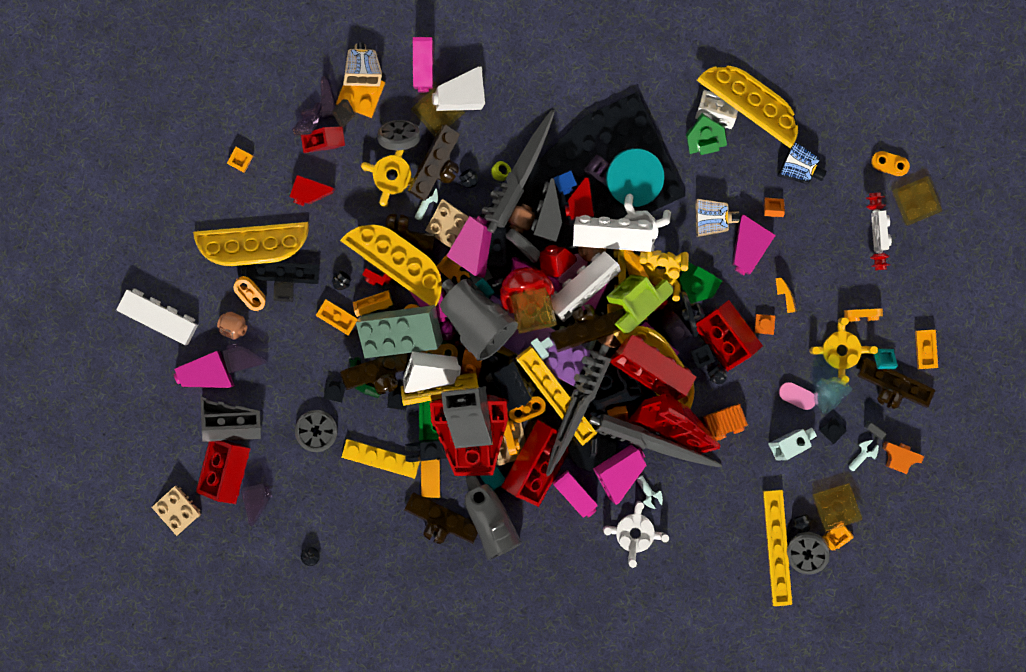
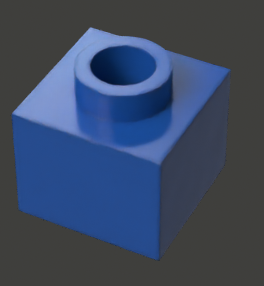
M572 171L553 178L559 194L563 192L564 195L574 192V187H577Z

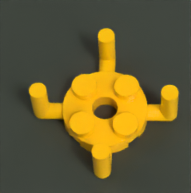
M406 150L396 151L395 155L386 156L375 165L367 162L361 164V168L364 171L373 173V180L382 191L379 201L382 207L388 206L390 194L402 193L411 185L414 179L410 166L402 158ZM391 169L396 170L398 173L395 180L387 178V172Z
M661 250L651 252L640 251V263L648 275L649 281L657 285L663 279L667 280L673 287L672 299L679 301L681 284L676 279L680 276V269L682 271L688 270L689 254L682 252L675 256L671 252H668V254L661 253ZM662 266L665 267V269H658L656 267Z
M848 318L838 319V332L831 334L825 340L823 347H811L809 349L811 354H823L826 362L838 369V380L841 383L849 382V377L846 376V369L856 365L861 354H876L878 352L876 346H861L855 335L845 331V325L849 323ZM839 345H845L847 348V353L844 356H840L837 353Z

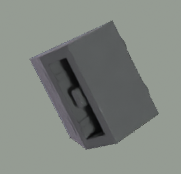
M551 178L550 183H545L543 195H546L545 200H540L537 213L540 216L538 220L534 219L531 231L534 232V237L556 243L562 219L555 182Z
M486 386L441 392L444 415L455 448L493 445Z

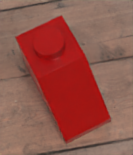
M324 127L301 134L303 153L345 146L342 127Z
M297 175L289 197L294 199L293 203L304 206L305 203L311 204L333 194L335 189Z
M584 178L568 199V205H565L566 216H570V220H575L576 217L582 215L594 217L589 178Z
M556 245L547 246L540 253L539 257L541 271L547 276L560 277L577 261V257L570 251Z

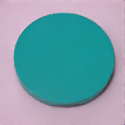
M639 148L627 149L616 155L606 173L607 187L611 195L620 203L624 204L626 195L631 194L633 195V207L643 206L653 201L659 195L664 184V170L658 158L649 151Z

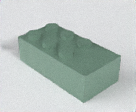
M435 305L364 314L356 321L364 358L412 353V351L436 350L443 342Z

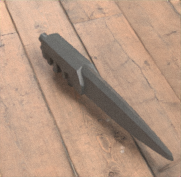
M554 110L547 114L529 140L514 168L506 177L507 184L502 183V192H491L494 207H483L482 214L485 215L484 218L490 223L487 229L489 232L494 233L497 227H505L523 194V187L534 167L555 113Z
M602 344L599 352L590 351V354L593 355L592 357L584 356L582 358V363L588 366H583L582 368L586 371L584 375L576 374L574 376V380L580 382V384L576 383L575 387L577 389L571 395L572 400L558 432L546 476H549L558 464L573 438L589 403L597 394L611 361V358L606 356L609 349L608 345Z
M601 414L599 418L591 415L589 423L596 425V432L605 436L611 434V438H617V440L622 442L628 440V444H634L640 449L644 450L647 448L675 458L708 466H722L721 463L705 455L649 433L647 429L606 414Z

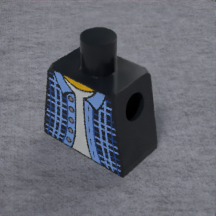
M795 141L794 145L789 149L777 176L808 184L812 177L823 181L827 171L817 167L821 159L820 157Z

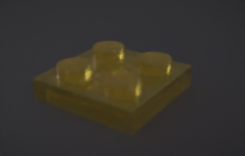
M438 86L411 108L434 137H436L442 125L446 124L450 127L465 114L463 110L436 111V105L432 103V94L435 93Z
M928 176L892 191L906 226L942 212Z
M545 287L509 296L514 317L518 323L519 334L557 325L550 295Z
M850 483L812 495L825 532L862 521V516Z

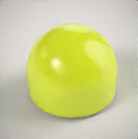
M503 161L497 162L491 170L493 178L497 181H505L509 172H511L509 165ZM499 166H505L507 174H502L499 171Z

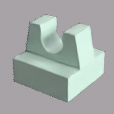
M549 337L541 343L536 338L531 342V345L541 359L544 360L549 356L547 350L553 346V343Z

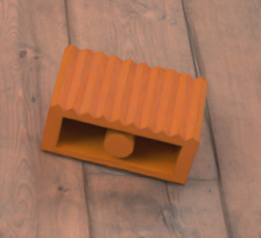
M739 403L703 416L706 428L717 441L726 438L727 433L733 431L734 434L744 431L745 426H748Z

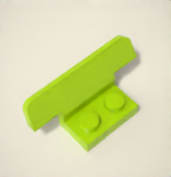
M631 274L606 296L609 303L622 305L626 312L615 325L624 334L630 333L673 293V288L667 280L663 279L653 287L647 277Z

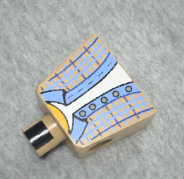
M364 43L355 44V49L348 50L343 85L380 86L382 71L376 51L366 50Z
M702 199L695 201L696 237L726 232L729 230V223H739V212H728V203Z

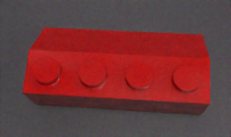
M636 335L626 338L612 355L610 361L612 365L658 395L668 393L673 395L676 400L687 396L696 379V376L692 374L690 369L676 364L673 358L664 356L658 348L647 345L641 337Z
M537 420L501 488L515 497L538 507L540 506L569 453L567 447L553 472L546 476L551 453L559 432L557 429Z

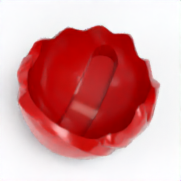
M530 267L515 269L502 282L500 289L501 305L510 314L514 311L521 312L526 310L532 315L536 308L541 309L544 306V302L551 299V294H554V286L549 277L538 269Z

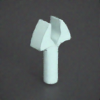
M435 189L431 197L421 202L415 219L421 221L429 203L433 201L435 203L438 202L437 189Z
M866 440L858 444L861 447V453L848 466L850 470L855 471L866 457H872L873 459L877 457L878 445L872 451L866 452L867 446L873 440Z
M639 475L636 480L646 494V500L642 502L648 507L656 509L651 503V496L657 498L662 505V493L660 490L658 492L652 491L643 475Z

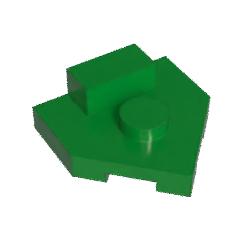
M703 113L698 117L695 125L686 133L690 154L699 152L700 155L719 151V147L727 146L724 126L713 121Z
M688 262V270L683 271L679 278L682 290L686 291L690 303L712 298L722 282L713 274Z

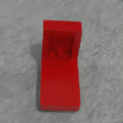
M365 268L362 274L366 277L365 281L374 286L376 283L384 286L385 283L389 284L392 279L387 274L381 277Z

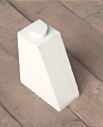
M482 67L474 68L438 86L435 93L432 94V103L436 105V111L482 110L485 105Z
M412 351L403 376L404 392L410 393L454 384L456 378L461 373V366L458 365L457 357Z

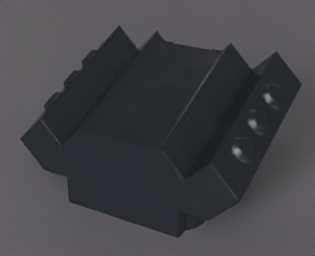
M517 354L503 359L495 369L489 370L485 376L492 394L507 400L508 412L522 405L525 406L532 399L533 392L537 388L515 359L518 356Z
M609 363L597 394L589 403L584 417L589 420L591 415L597 417L601 414H607V410L613 407H621L633 401H639L645 396L640 383ZM571 385L573 391L577 389L575 386Z

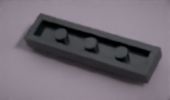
M282 262L242 265V276L249 277L251 280L319 284L320 265Z

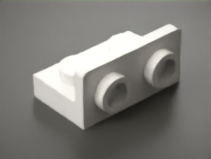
M704 90L695 118L698 119L701 113H703L713 121L723 125L724 128L732 129L738 110L713 92Z

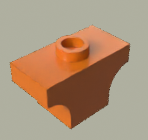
M466 348L460 375L476 372L478 379L483 360L478 361Z
M885 441L882 447L888 454L886 466L905 474L908 473L911 465L922 463L924 456L910 451L911 447L902 443L897 446Z

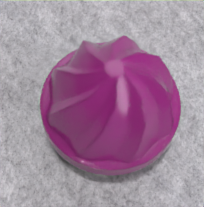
M443 322L440 325L443 340H453L457 330L451 322Z

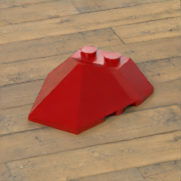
M668 393L644 400L628 420L629 423L643 427L649 432H658L661 435L660 437L677 441V444L700 454L720 449L721 446L692 410Z
M487 395L493 445L455 448L444 415L442 399L430 402L431 422L433 427L436 428L439 435L438 438L440 443L443 444L446 457L455 476H485L494 474L508 422L506 399Z

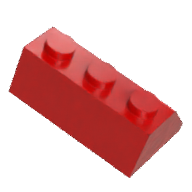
M730 300L696 323L697 332L706 344L709 345L727 372L753 356L763 347Z
M209 441L196 493L217 502L236 504L250 448L228 441Z

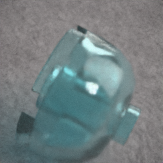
M830 377L826 380L822 378L815 385L817 389L814 392V401L823 414L829 413L842 402L841 399L844 395L846 397L849 395L852 387L838 377Z

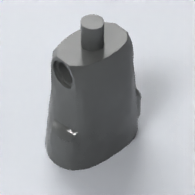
M447 279L442 283L441 286L447 292V295L441 301L440 308L459 333L461 343L478 361L489 358L511 338L517 330L518 323L508 315V312L500 304L494 303L486 297L471 280L463 279L455 285L451 279Z
M470 476L465 479L470 488V491L465 494V506L478 532L487 561L520 546L522 541L504 505L494 490L488 484L480 485L476 476ZM483 493L485 498L483 502L478 503L477 496Z

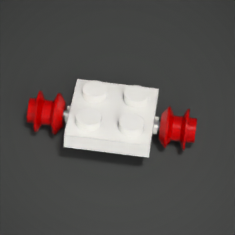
M881 192L869 193V197H866L867 200H870V204L866 208L874 210L871 214L874 252L878 254H873L870 258L874 260V264L871 267H875V270H887V266H890V264L886 263V259L890 256L882 252L889 250V246L892 243L891 235L888 234L887 229L890 226V217L886 215V211L879 210L886 206L881 201L885 197L881 196Z

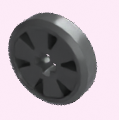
M390 121L378 129V142L386 149L406 150L419 142L420 129L410 121Z
M510 229L506 233V238L533 263H538L541 252L518 231Z
M322 410L306 412L299 418L295 427V436L298 443L304 449L311 452H321L330 448L338 435L335 419L329 413ZM319 426V430L322 433L314 436V432L311 429L312 427Z
M813 532L797 534L788 544L787 555L789 564L796 571L803 574H815L822 571L828 564L830 549L826 540ZM807 549L811 550L812 555L809 557L805 556L804 551L807 552Z

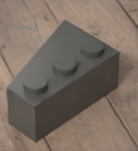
M200 397L202 442L261 439L260 411L237 405L233 407L225 405L224 402H212Z

